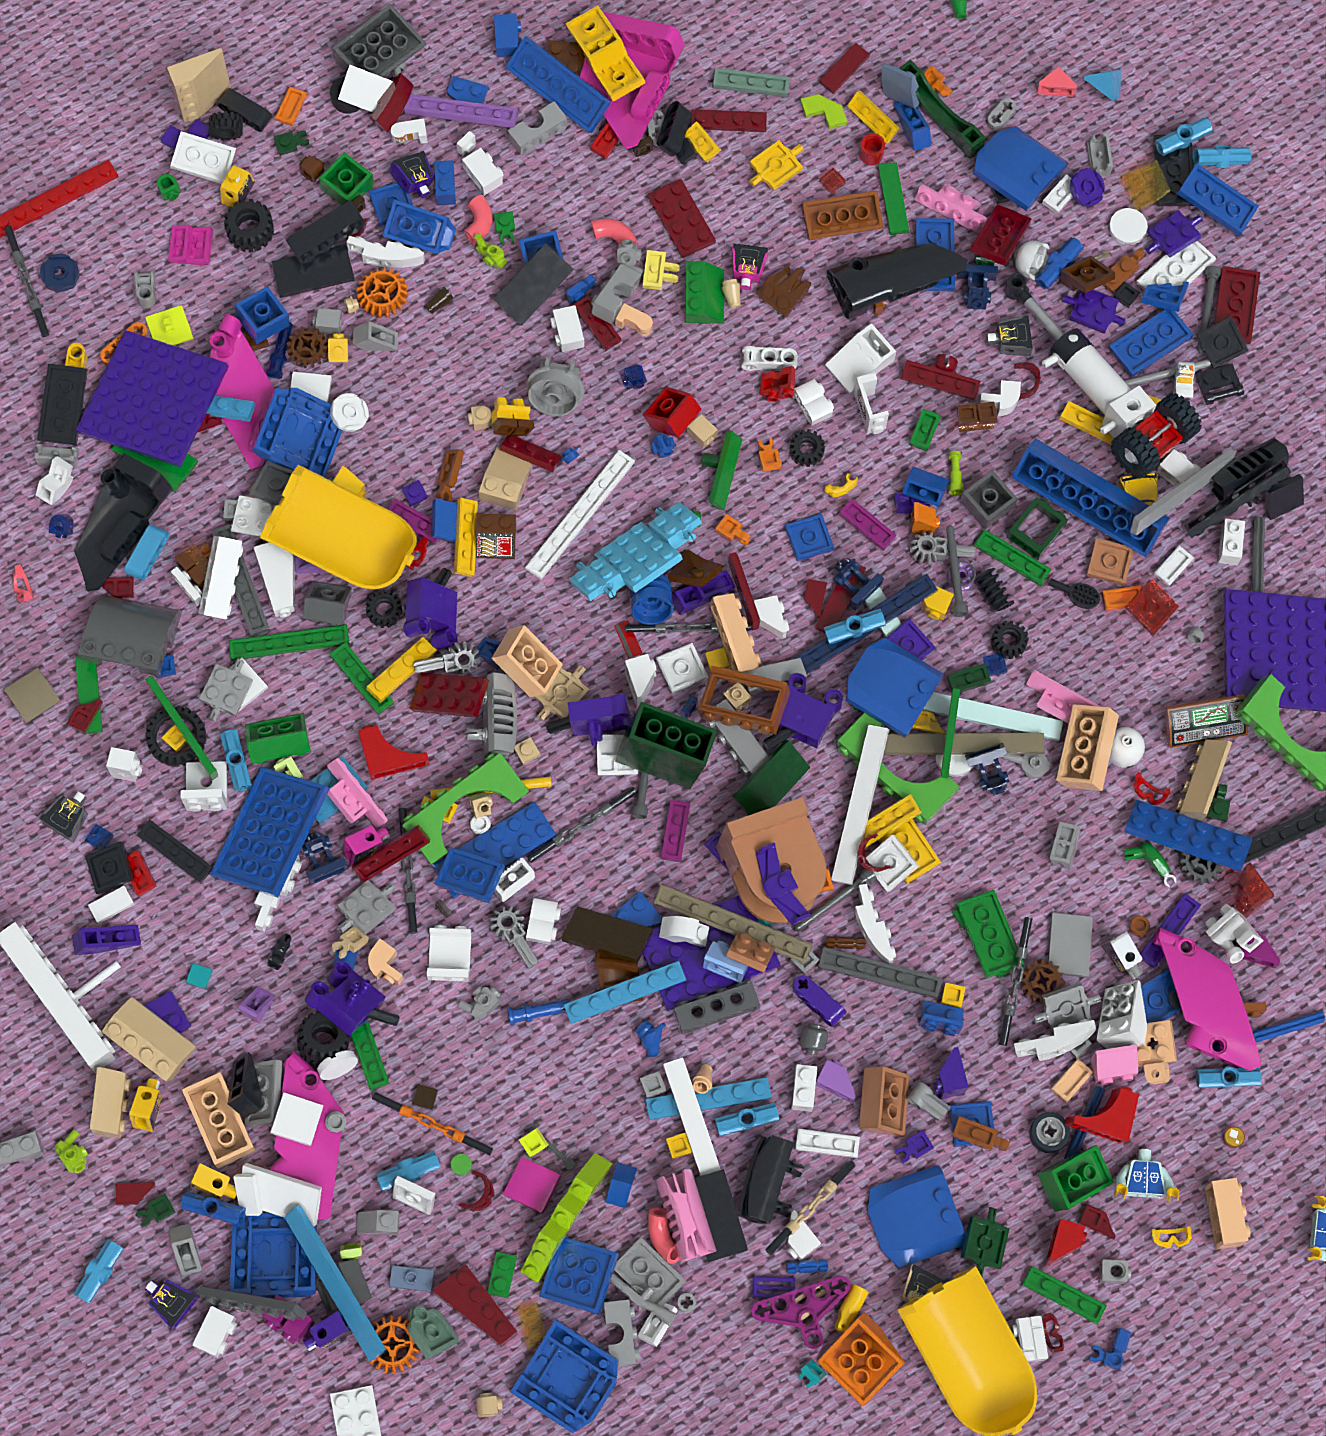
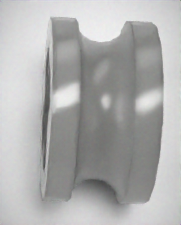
M684 1293L678 1298L677 1306L681 1312L690 1313L695 1309L696 1299L692 1294ZM685 1297L690 1298L689 1301L693 1302V1305H689L688 1309L683 1308L684 1305L681 1306V1301H684Z

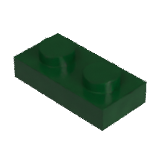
M985 663L947 675L951 690L953 688L960 689V693L991 684V678Z

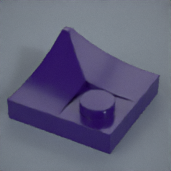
M172 991L144 1005L179 1033L192 1026Z

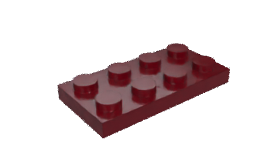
M682 179L648 193L649 201L681 258H685L716 243L715 237Z
M997 204L972 244L970 251L1005 266L1028 229L1032 218Z
M1222 266L1214 325L1232 316L1244 342L1250 344L1252 341L1260 272Z
M421 672L410 709L421 713L478 718L489 680L484 677Z

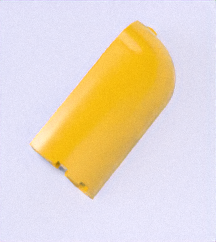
M297 465L292 472L282 493V496L285 498H282L280 503L275 506L260 535V538L353 585L366 589H380L394 583L402 574L405 566L410 567L415 557L412 553L417 543L415 532L400 516L300 465Z
M974 1266L954 1275V1279L944 1284L940 1282L927 1289L928 1293L920 1298L918 1296L914 1297L897 1310L955 1416L967 1428L983 1436H1002L1008 1433L1015 1435L1023 1430L1022 1426L1032 1417L1037 1404L1036 1381L1024 1353L980 1272Z

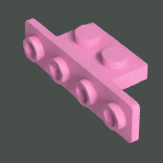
M922 184L915 197L916 202L949 219H954L955 222L978 234L988 220L987 217L973 211L977 206V200L946 184L939 192Z
M1033 670L1026 683L1029 687L1043 694L1036 705L1037 707L1068 724L1073 704L1099 706L1036 670Z
M336 758L327 765L328 769L339 781L329 789L327 795L350 824L363 814L368 817L376 828H379L388 821L384 812L377 807L371 796L365 792L359 781L353 777L339 758Z

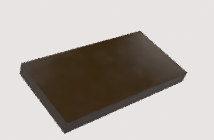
M577 906L561 938L562 942L638 964L653 934V928Z

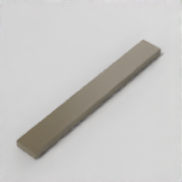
M1044 733L954 734L952 755H967L1000 743L1004 744L1007 754H1044ZM888 734L884 755H943L946 734H908L905 738L899 734Z
M664 884L660 885L654 901L655 904L699 920L736 936L737 932L748 934L753 939L769 943L775 948V952L805 964L813 946L812 943Z

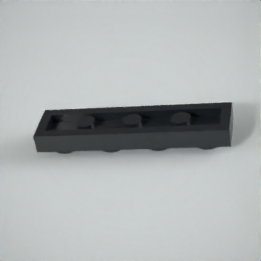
M151 820L137 834L141 840L200 884L213 869V866Z

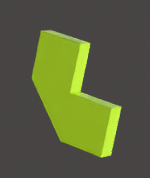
M819 94L800 99L806 118L824 113L829 129L847 125L842 105Z

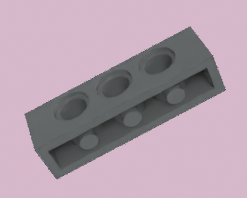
M743 981L737 983L735 988L729 990L722 988L717 990L714 995L708 996V994L697 997L696 1001L690 1003L688 1001L680 1002L674 1008V1014L683 1035L760 1008V1003L753 983ZM732 996H738L740 997L741 1002L739 1004H733L730 1001V998ZM718 1002L722 1008L719 1011H715L710 1005ZM693 1009H700L703 1014L700 1017H694L691 1011Z

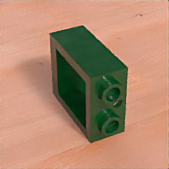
M1036 497L1009 530L1007 539L1036 560H1039L1065 528L1068 519L1061 511H1055L1051 508L1047 501ZM1035 508L1058 524L1042 545L1019 530Z

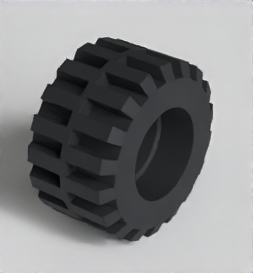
M243 199L239 204L235 202L233 204L234 207H229L228 213H225L224 226L229 242L234 244L236 249L240 247L243 252L246 249H249V252H253V249L256 248L259 251L262 245L266 247L268 245L267 240L271 242L272 235H274V225L265 204L261 205V202L258 200L254 202L253 199H249L247 202ZM247 220L259 222V225L251 231H244L239 228Z
M317 1010L315 1015L310 1013L308 1018L305 1017L302 1020L297 1037V1048L300 1051L301 1057H306V1062L310 1063L312 1061L314 1062L313 1066L318 1067V1064L327 1057L332 1059L336 1057L335 1054L337 1052L347 1050L350 1036ZM319 1032H325L330 1034L335 1041L324 1045L316 1042L312 1036Z

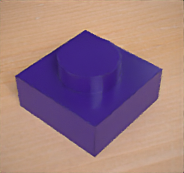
M419 480L402 488V492L410 507L428 499V495Z

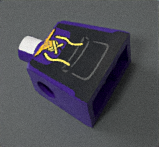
M424 151L392 162L389 172L405 193L409 194L417 191L420 198L430 195L431 192L428 187L433 180V173Z
M152 1280L145 1288V1291L153 1296L149 1305L173 1330H175L199 1299L196 1294L169 1280H166L162 1286Z
M337 1311L311 1327L310 1332L312 1335L303 1341L309 1351L317 1346L319 1348H327L352 1334V1331L342 1314Z

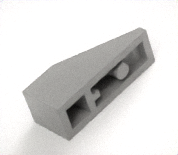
M801 658L761 666L744 672L787 682V684L789 677L794 673H801L807 677ZM748 687L751 696L766 691L759 687Z

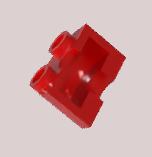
M793 366L781 368V372L769 371L761 373L760 395L767 397V400L770 402H777L783 398H793L796 369Z

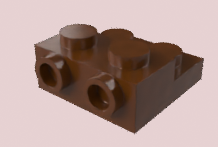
M1092 256L1061 270V283L1072 291L1079 289L1083 293L1090 292L1115 279V272Z

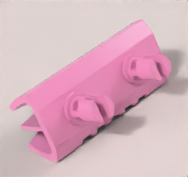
M684 1169L682 1174L676 1176L672 1173V1177L665 1179L662 1176L656 1180L660 1198L664 1200L663 1207L667 1210L666 1217L670 1220L669 1227L673 1229L672 1237L677 1242L675 1246L680 1262L717 1251L694 1176L690 1169Z

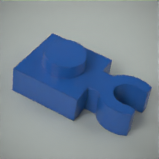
M592 274L587 276L583 282L579 281L566 291V300L570 304L583 299L586 291L596 285V279Z

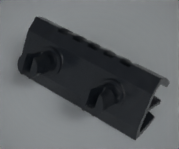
M1272 438L1252 448L1231 461L1211 477L1215 482L1211 491L1221 501L1283 459L1288 465L1289 453L1287 447L1277 439ZM1255 496L1254 500L1247 503L1248 506L1252 507V502L1257 504L1259 498Z
M773 1135L768 1138L761 1136L744 1182L739 1204V1217L757 1224H770L774 1212L784 1217L790 1216L791 1213L783 1208L792 1209V1205L779 1201L778 1196L785 1172L799 1178L802 1173L795 1168L804 1169L802 1164L789 1160L794 1142Z

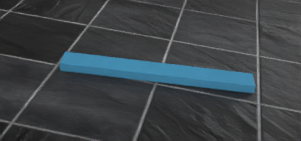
M301 1205L294 1207L284 1218L369 1362L375 1360L386 1350L385 1346Z

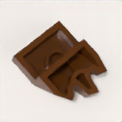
M786 266L768 277L756 295L787 318L797 303H800L807 295L812 283L809 281L801 282L804 269L797 268L790 274V267Z

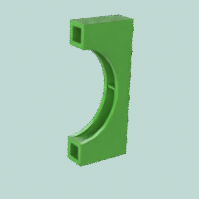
M1271 674L1263 676L1235 713L1239 716L1241 722L1254 729L1253 732L1258 737L1265 739L1272 750L1278 751L1286 763L1292 764L1297 769L1299 775L1312 782L1311 785L1316 790L1326 791V750L1317 752L1305 749L1289 737L1279 716V701L1285 686Z
M866 713L839 738L836 745L839 753L844 757L848 756L851 758L853 765L857 769L868 725L883 727L882 723ZM881 762L877 783L883 787V792L889 797L893 796L898 800L897 802L911 794L922 811L921 814L914 817V820L925 825L958 792L960 787L950 777H939L927 783L908 782L891 773L883 762Z
M492 753L484 759L486 763L483 766L479 767V765H476L469 770L470 775L467 778L463 779L461 776L452 783L454 787L448 792L444 789L436 795L438 799L432 804L430 801L426 802L420 807L421 812L417 815L411 813L403 819L405 824L402 827L406 832L419 825L430 838V843L419 849L430 865L448 853L442 841L441 828L446 812L458 799L473 792L489 791L503 796L513 804L529 792L501 753L498 755Z

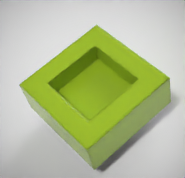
M361 1242L340 1245L341 1259L346 1258L349 1261L362 1256Z

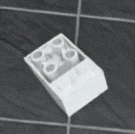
M870 324L854 336L825 366L843 387L851 393L854 391L857 377L871 373L877 374L895 360L896 351L873 324Z
M1135 980L1105 989L1097 1041L1106 1049L1145 1044L1147 1021L1140 981Z

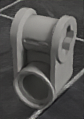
M154 270L147 273L134 272L139 305L143 308H151L156 302Z

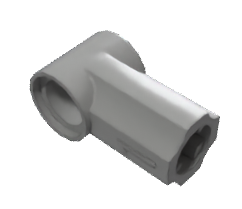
M918 1082L907 1097V1100L920 1110L923 1109L939 1122L950 1109L949 1105L935 1096L934 1092L922 1082Z

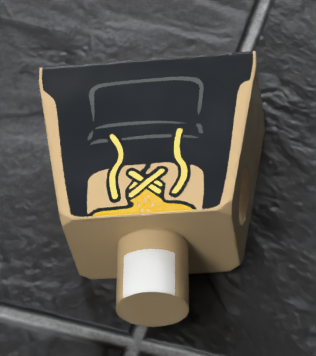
M912 1264L901 1299L908 1302L914 1297L918 1296L920 1298L928 1293L927 1289L940 1282L944 1284L946 1281Z

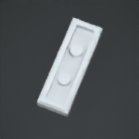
M798 1129L795 1150L857 1158L860 1137Z

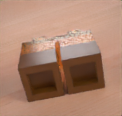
M994 401L977 403L976 406L975 404L958 405L956 416L959 432L994 428V422L997 421Z
M206 542L198 547L193 544L175 557L177 565L186 571L191 581L200 590L204 587L209 562L206 557L211 552V548Z

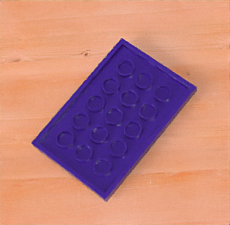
M739 895L715 904L759 922L757 917L751 914L743 905ZM699 921L700 924L709 927L706 947H699L685 941L672 942L659 937L661 926L653 929V934L643 952L650 971L679 961L686 978L684 982L659 991L667 1011L677 1007V1004L680 1002L688 1001L690 1003L701 995H710L719 989L739 983L703 968L704 958L712 942L718 943V941L727 943L730 948L735 935ZM775 951L765 972L781 966ZM748 966L742 982L765 972Z

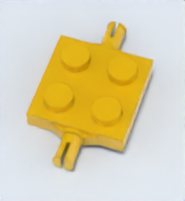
M779 140L750 161L749 165L757 173L756 176L749 180L750 184L754 187L760 181H763L775 191L803 170V166L796 159V155L803 151V147L798 144L790 150Z

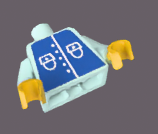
M1139 1149L1138 1160H1131L1129 1164L1124 1165L1116 1176V1189L1113 1194L1115 1197L1118 1193H1122L1123 1199L1126 1196L1163 1198L1167 1193V1202H1170L1171 1196H1174L1179 1201V1190L1175 1188L1173 1180L1167 1170L1161 1166V1162L1151 1161V1150Z
M1314 1196L1317 1198L1318 1204H1312V1207L1319 1208L1320 1210L1317 1209L1313 1212L1310 1247L1307 1248L1309 1252H1312V1257H1308V1260L1326 1261V1197Z

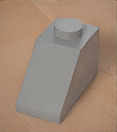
M368 321L353 328V346L366 351H397L398 332Z
M374 1210L358 1212L357 1234L399 1235V1211Z
M190 1223L170 1228L171 1245L181 1275L185 1276L202 1271Z

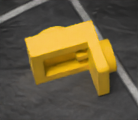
M334 333L333 337L328 338L329 362H348L349 337H344L343 333Z

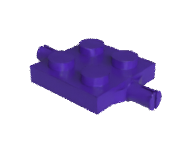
M1179 210L1175 211L1147 229V233L1154 243L1145 248L1146 252L1150 255L1159 249L1171 258L1201 239L1200 232L1194 226L1202 222L1203 218L1198 214L1189 220Z
M1091 290L1087 293L1081 291L1076 299L1065 294L1062 301L1073 306L1069 320L1105 334L1112 322L1123 326L1126 318L1115 315L1119 300L1096 290Z

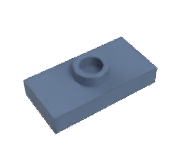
M392 1266L389 1287L432 1292L434 1270Z

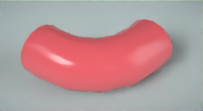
M483 195L476 196L468 204V208L474 215V220L469 227L464 229V233L474 246L477 245L474 236L480 233L484 239L488 235L493 222L492 210Z
M610 218L590 221L595 239L612 238L618 245L623 240L630 239L638 245L631 229L621 221Z
M659 1207L651 1208L648 1214L650 1240L656 1252L665 1261L674 1264L679 1260V1256L675 1246L677 1242L670 1234L669 1219L666 1217L667 1210Z

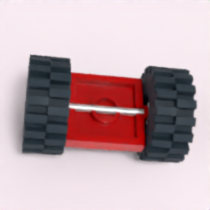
M1170 393L1156 404L1154 413L1135 428H1126L1111 441L1112 454L1116 456V462H1119L1121 464L1120 467L1122 469L1125 468V472L1131 473V476L1140 479L1147 476L1159 465V459L1177 444H1185L1200 432L1202 421L1198 419L1199 413L1194 411L1196 408L1191 406L1188 400L1185 401L1182 395L1179 397L1177 393Z

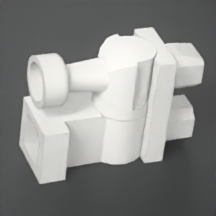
M1225 904L1220 909L1223 917L1219 920L1212 917L1205 922L1208 928L1206 933L1211 937L1212 941L1227 951V958L1231 963H1237L1243 959L1244 952L1240 947L1233 945L1232 941L1235 938L1238 944L1249 953L1264 940L1245 919L1243 914ZM1253 937L1255 938L1253 943L1247 944Z

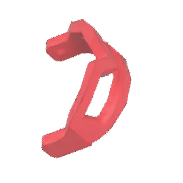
M21 564L14 566L15 572L12 582L14 592L18 593L17 601L21 603L33 599L34 596ZM17 578L24 579L27 591L17 587Z

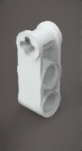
M754 346L742 348L744 359L741 368L744 370L781 371V368L793 366L795 369L797 367L798 356L794 349ZM767 357H772L774 360L766 361L765 359ZM786 358H792L793 361H792V362H786L785 359H786Z

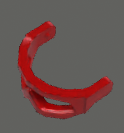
M426 537L421 538L412 553L413 555L416 551L422 552V555L417 561L413 560L410 567L407 566L411 570H414V566L419 567L426 556V546L429 542Z
M1138 772L1136 774L1134 788L1141 799L1149 798V803L1152 805H1160L1165 802L1170 795L1169 788L1165 791L1157 789L1142 778V773ZM1144 784L1150 790L1163 796L1159 800H1154L1153 792L1143 794L1139 786Z

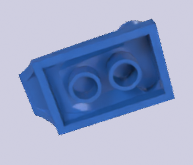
M394 200L383 237L439 254L440 252L450 250L456 227L451 223L449 217Z

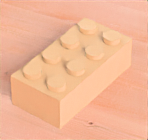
M1073 704L1056 781L1066 788L1103 790L1119 718L1115 711L1109 707Z
M221 1072L182 1089L217 1169L256 1151L240 1114L228 1105L229 1088Z

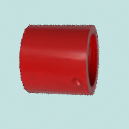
M871 133L863 137L859 153L863 163L872 166L882 161L885 149V141L882 136Z

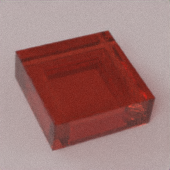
M832 168L819 179V182L833 194L846 183V180Z

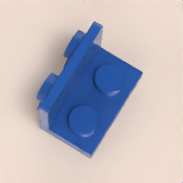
M924 1001L919 1026H923V1029L926 1031L934 1032L937 1029L943 1031L945 1035L955 1036L963 1028L964 1009Z

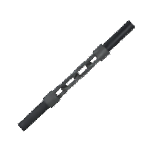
M7 226L4 229L13 252L14 262L19 268L21 280L28 293L27 297L31 311L34 312L42 337H47L49 332L41 312L42 307L30 282V275L24 264L23 253L19 249L12 226ZM22 272H26L28 279H24Z
M716 622L702 624L659 623L654 625H625V632L665 633L702 631L719 633ZM747 623L746 631H751L750 624ZM677 626H686V629H677Z
M632 787L609 803L607 802L600 806L599 811L595 814H588L579 821L578 825L554 836L550 842L528 855L527 858L532 863L555 847L558 848L574 836V833L582 828L586 829L593 825L601 815L607 816L614 808L636 795L637 791ZM591 817L593 821L585 825L583 821ZM568 832L570 836L565 839L563 834Z
M406 808L398 809L401 835L406 832L402 827L405 824L403 819L407 817ZM409 855L402 859V869L406 873L407 881L404 885L405 904L408 909L410 934L418 933L415 908L417 902L415 884L411 882L413 860L412 856ZM405 859L410 860V869L408 867L405 869ZM412 885V892H407V886L411 887Z
M1029 917L1024 919L1020 943L1015 957L1019 958L1018 964L1013 967L1011 974L1013 988L1012 992L1007 995L1003 1013L1005 1016L999 1045L1007 1046L1012 1018L1015 1016L1018 996L1015 992L1017 984L1021 983L1024 968L1021 963L1022 959L1027 957V945L1033 918ZM1016 968L1017 970L1021 969L1019 980L1017 978L1014 980ZM1010 996L1012 999L1015 997L1014 1005L1009 1004Z

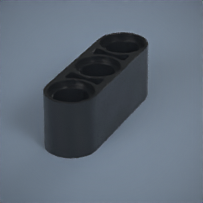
M228 88L217 102L221 110L227 111V113L234 112V115L239 114L243 119V123L258 132H262L273 118L267 109L231 88Z
M679 101L672 102L667 108L657 139V146L671 157L677 155L681 150L692 115Z

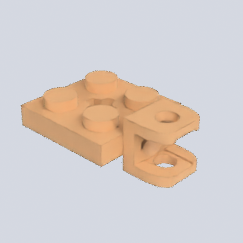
M1171 1020L1147 1023L1145 1044L1137 1046L1138 1067H1144L1145 1077L1149 1083L1161 1084L1169 1082L1170 1070L1168 1063L1177 1062ZM1152 1038L1158 1041V1045L1155 1046L1154 1050H1152L1151 1046H1148V1042H1151Z

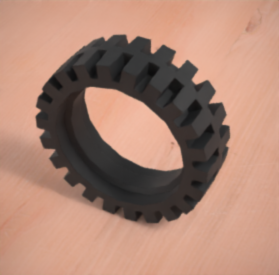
M177 706L175 710L182 719L187 720L193 725L196 734L195 739L204 750L207 735L202 720L189 708ZM164 708L161 709L162 712H156L154 714L155 717H151L149 720L150 724H147V732H145L146 742L152 755L162 764L174 765L175 767H179L181 764L185 766L186 763L195 761L196 756L191 748L181 754H169L159 747L157 743L158 730L164 722L170 720V717Z

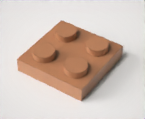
M1096 538L1086 576L1125 586L1134 550L1126 545Z
M737 932L726 957L765 972L775 948L767 942H760L748 934Z

